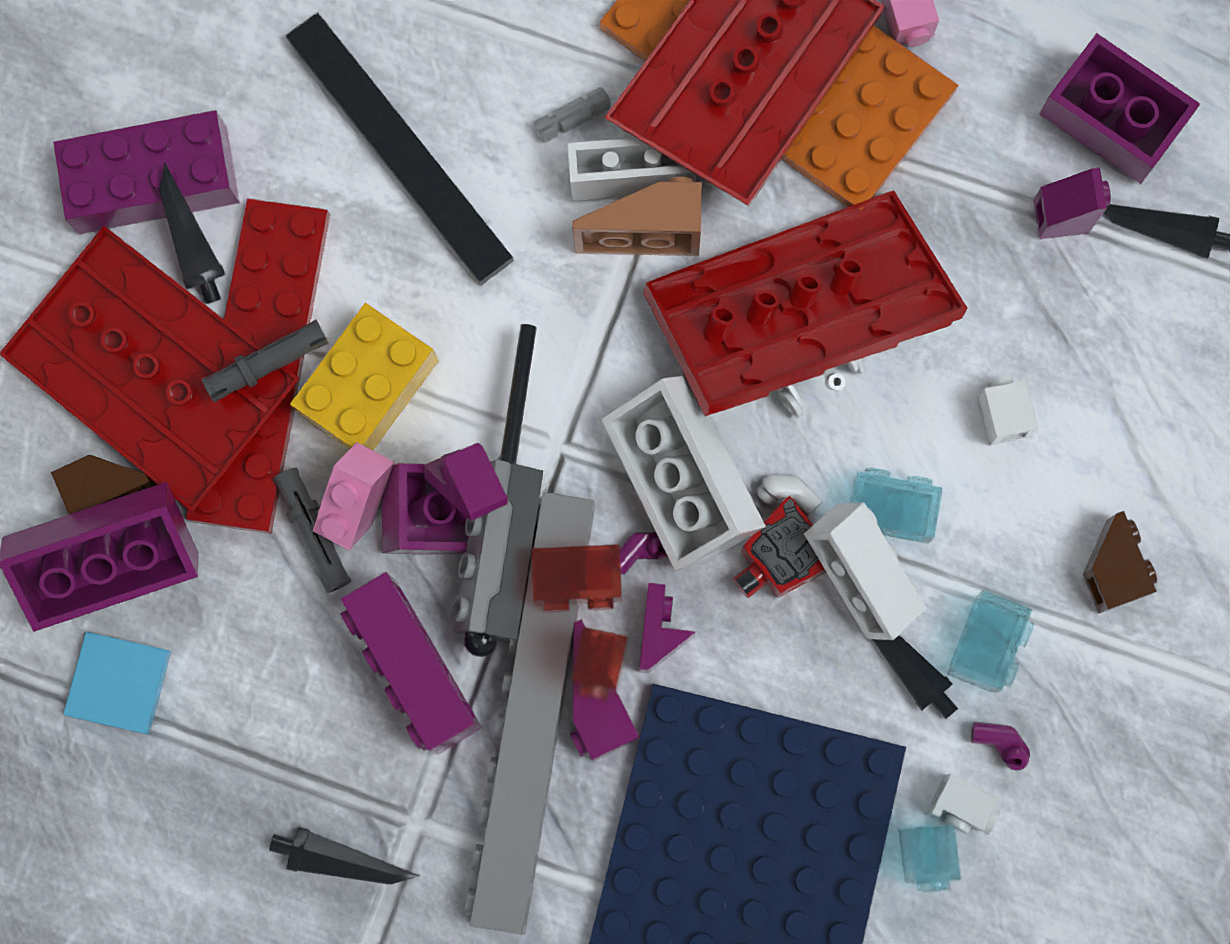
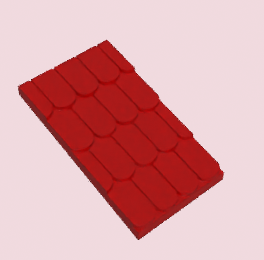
M690 0L604 118L749 207L885 11V6L876 0Z
M894 190L648 281L643 290V295L648 305L651 306V311L664 336H666V340L679 366L682 368V372L695 398L698 399V404L704 416L767 397L771 391L820 376L828 369L896 348L900 342L949 327L953 321L962 319L968 309Z
M106 226L100 229L0 352V355L154 482L158 485L167 482L173 497L191 512L197 508L300 379L283 366L256 380L258 382L257 385L251 388L247 385L214 403L201 379L236 362L235 357L241 354L245 357L261 348Z

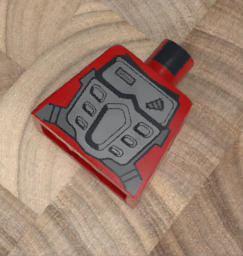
M790 496L764 522L766 527L753 534L743 545L741 552L750 565L732 579L747 598H750L766 584L780 598L826 573V570L804 535L813 524Z

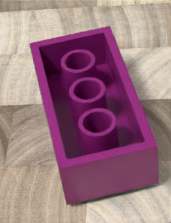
M217 110L53 142L65 220L79 235L100 231L103 226L111 229L166 218L159 193L164 162L192 213L240 203L228 130Z
M165 482L3 536L0 547V568L33 632L198 577V550L169 485Z
M385 572L341 598L346 608L345 611L340 613L343 621L353 636L357 635L360 640L364 639L368 647L362 650V653L373 672H378L381 677L385 675L390 685L385 687L384 691L396 711L400 710L402 714L407 713L412 723L407 725L406 729L418 749L422 748L423 751L428 750V752L439 755L482 729L481 724L404 592L393 577Z

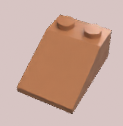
M672 177L668 179V182H657L573 220L572 231L576 254L699 256L702 182H693L688 177Z

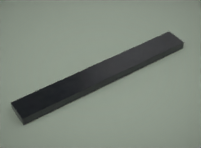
M318 12L285 35L291 46L481 286L514 262L513 256Z

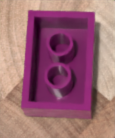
M1096 33L1048 96L1039 115L1133 180L1142 184L1195 113L1200 103Z

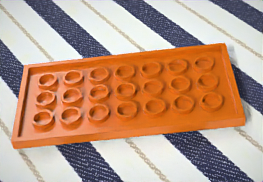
M617 0L600 20V29L646 61L690 0ZM874 26L782 160L847 207L874 198L954 95L959 85Z

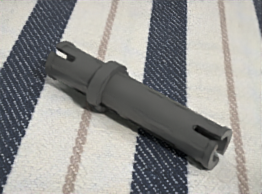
M315 319L311 323L245 357L242 354L235 357L236 362L201 380L215 403L247 385L250 388L257 385L258 382L256 380L303 357L313 350L329 344Z
M292 468L275 476L273 481L277 485L289 511L286 513V516L290 523H295L309 556L326 587V592H334L351 583V578L348 577L333 542L313 532L318 516L317 511H319L320 506L316 500H311L298 469ZM295 496L298 498V500H299V502H300V504H301V506H302V508H303V511H302L300 505L298 504V502H297ZM314 535L317 537V540L329 562V565L327 564Z

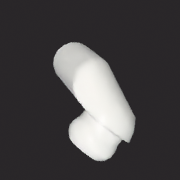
M771 474L763 479V484L757 490L760 500L769 505L776 502L778 498L786 499L790 496L806 516H809L822 503L818 496L800 478L793 475Z

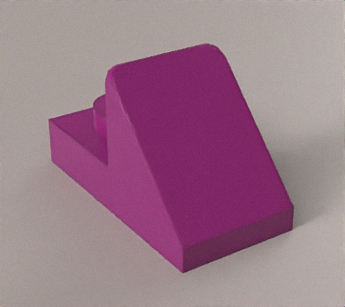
M480 443L447 453L441 458L423 465L425 480L470 521L508 504L507 495Z
M648 583L639 667L640 673L651 672L694 638L696 634L695 631L662 628V621L671 622L673 596H665L666 585Z

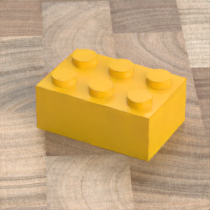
M365 302L290 405L301 417L350 450L358 442L374 451L439 360L433 348Z

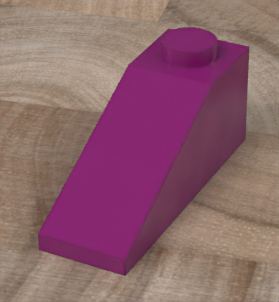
M582 619L574 622L573 722L577 730L571 732L570 735L580 756L582 757L589 753L594 762L640 738Z

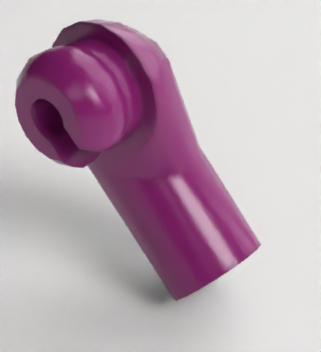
M636 532L626 539L608 563L624 576L637 559L662 560L667 557V554L656 532Z
M973 722L971 730L972 743L993 745L1011 770L1020 771L1028 765L1030 750L1014 727Z

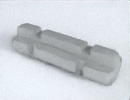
M598 87L587 93L588 97L586 99L581 96L554 110L553 116L549 117L547 114L535 120L534 128L542 142H548L556 138L559 131L565 133L592 119L591 115L593 113L600 115L611 108V101L606 91L602 87Z

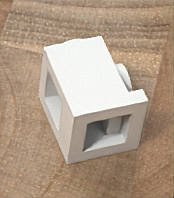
M947 774L944 776L926 814L936 818L940 817L941 813L947 815L944 822L965 834H969L972 828L989 835L1000 814V811L994 809L999 799L953 774Z

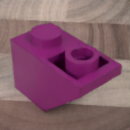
M1100 167L1088 169L1039 189L1033 199L1039 240L1089 234L1111 201L1110 187L1107 181H1102Z

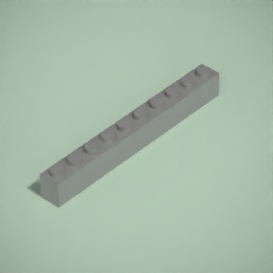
M543 492L542 501L538 503L535 522L537 531L535 543L531 548L528 567L530 572L528 584L524 592L521 626L518 630L517 640H511L509 644V654L515 655L513 672L505 671L501 695L508 697L506 715L498 714L495 726L494 739L501 740L498 758L491 757L488 767L487 783L494 784L491 801H483L479 826L486 827L484 845L476 844L472 862V870L479 871L476 889H468L464 915L471 916L470 926L521 935L526 932L573 646L574 622L577 621L595 511V503L592 499Z

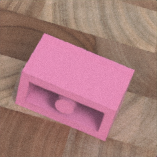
M356 442L333 466L313 532L350 551L373 525L394 461Z

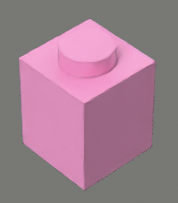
M933 0L881 1V4L885 6L884 14L891 37L901 45L907 44L908 47H915L928 42L931 37H934L939 18Z

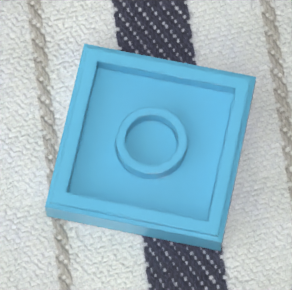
M86 632L63 715L150 735L171 651Z

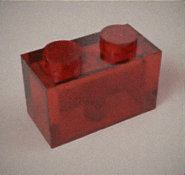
M619 544L531 549L533 602L536 606H543L545 613L569 612L571 604H587V610L605 611L614 609V602H622Z
M583 627L572 676L574 686L580 688L579 693H581V697L607 702L608 695L618 696L629 646L628 636Z

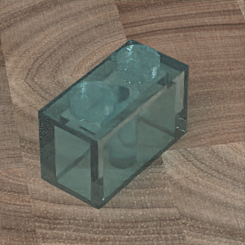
M866 468L865 473L857 472L853 480L850 503L864 502L875 514L877 525L884 536L929 544L934 539L943 487L932 486L933 480L921 476H908L907 481L890 478L891 472L879 468Z
M984 590L978 593L968 615L947 675L992 693L1002 691L1004 685L1011 687L1019 668V663L1013 661L1019 645L1023 647L1027 645L1033 631L1034 623L1028 621L1032 609Z
M954 824L898 829L905 882L917 884V891L934 892L950 890L949 881L961 880Z

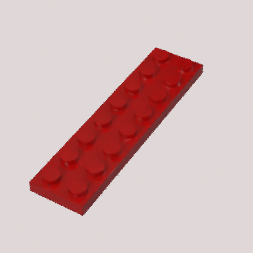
M247 198L224 320L261 349L311 323L330 220V213L327 209ZM304 356L284 367L298 378H301ZM300 379L193 512L187 509V521L272 534L280 492L273 478L284 470L294 416V409L290 403L298 394Z

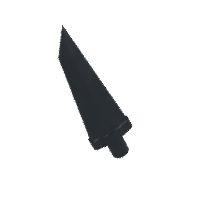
M164 162L159 193L182 272L183 283L186 289L199 286L205 303H213L221 299L214 279L224 276V269Z
M1114 204L1107 206L1103 213L1116 225L1191 252L1198 257L1208 259L1212 247L1230 251V234L1217 231L1220 219L1217 217Z
M900 635L894 640L872 639L921 711L932 704L946 720L959 709L945 693L953 683L947 676H943Z
M299 827L295 839L274 834L269 847L271 852L289 856L286 870L294 872L301 871L388 885L420 876Z

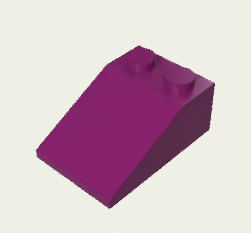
M398 463L392 467L382 496V554L434 555L466 553L469 538L465 533L467 517L425 480L423 468L425 464Z

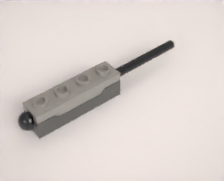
M530 324L520 325L501 455L498 459L490 461L507 495L508 504L473 521L467 518L465 533L469 536L467 550L462 555L458 567V575L462 578L460 593L456 596L451 610V618L455 621L453 632L465 634V648L476 657H485L491 654L497 646L496 641L517 640L543 478V470L516 464L537 330L536 326Z

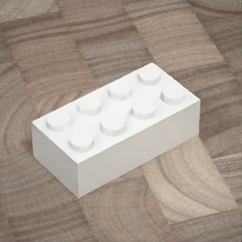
M685 376L662 378L601 419L675 572L704 564L766 527L711 415L704 416L698 404V399L695 398Z

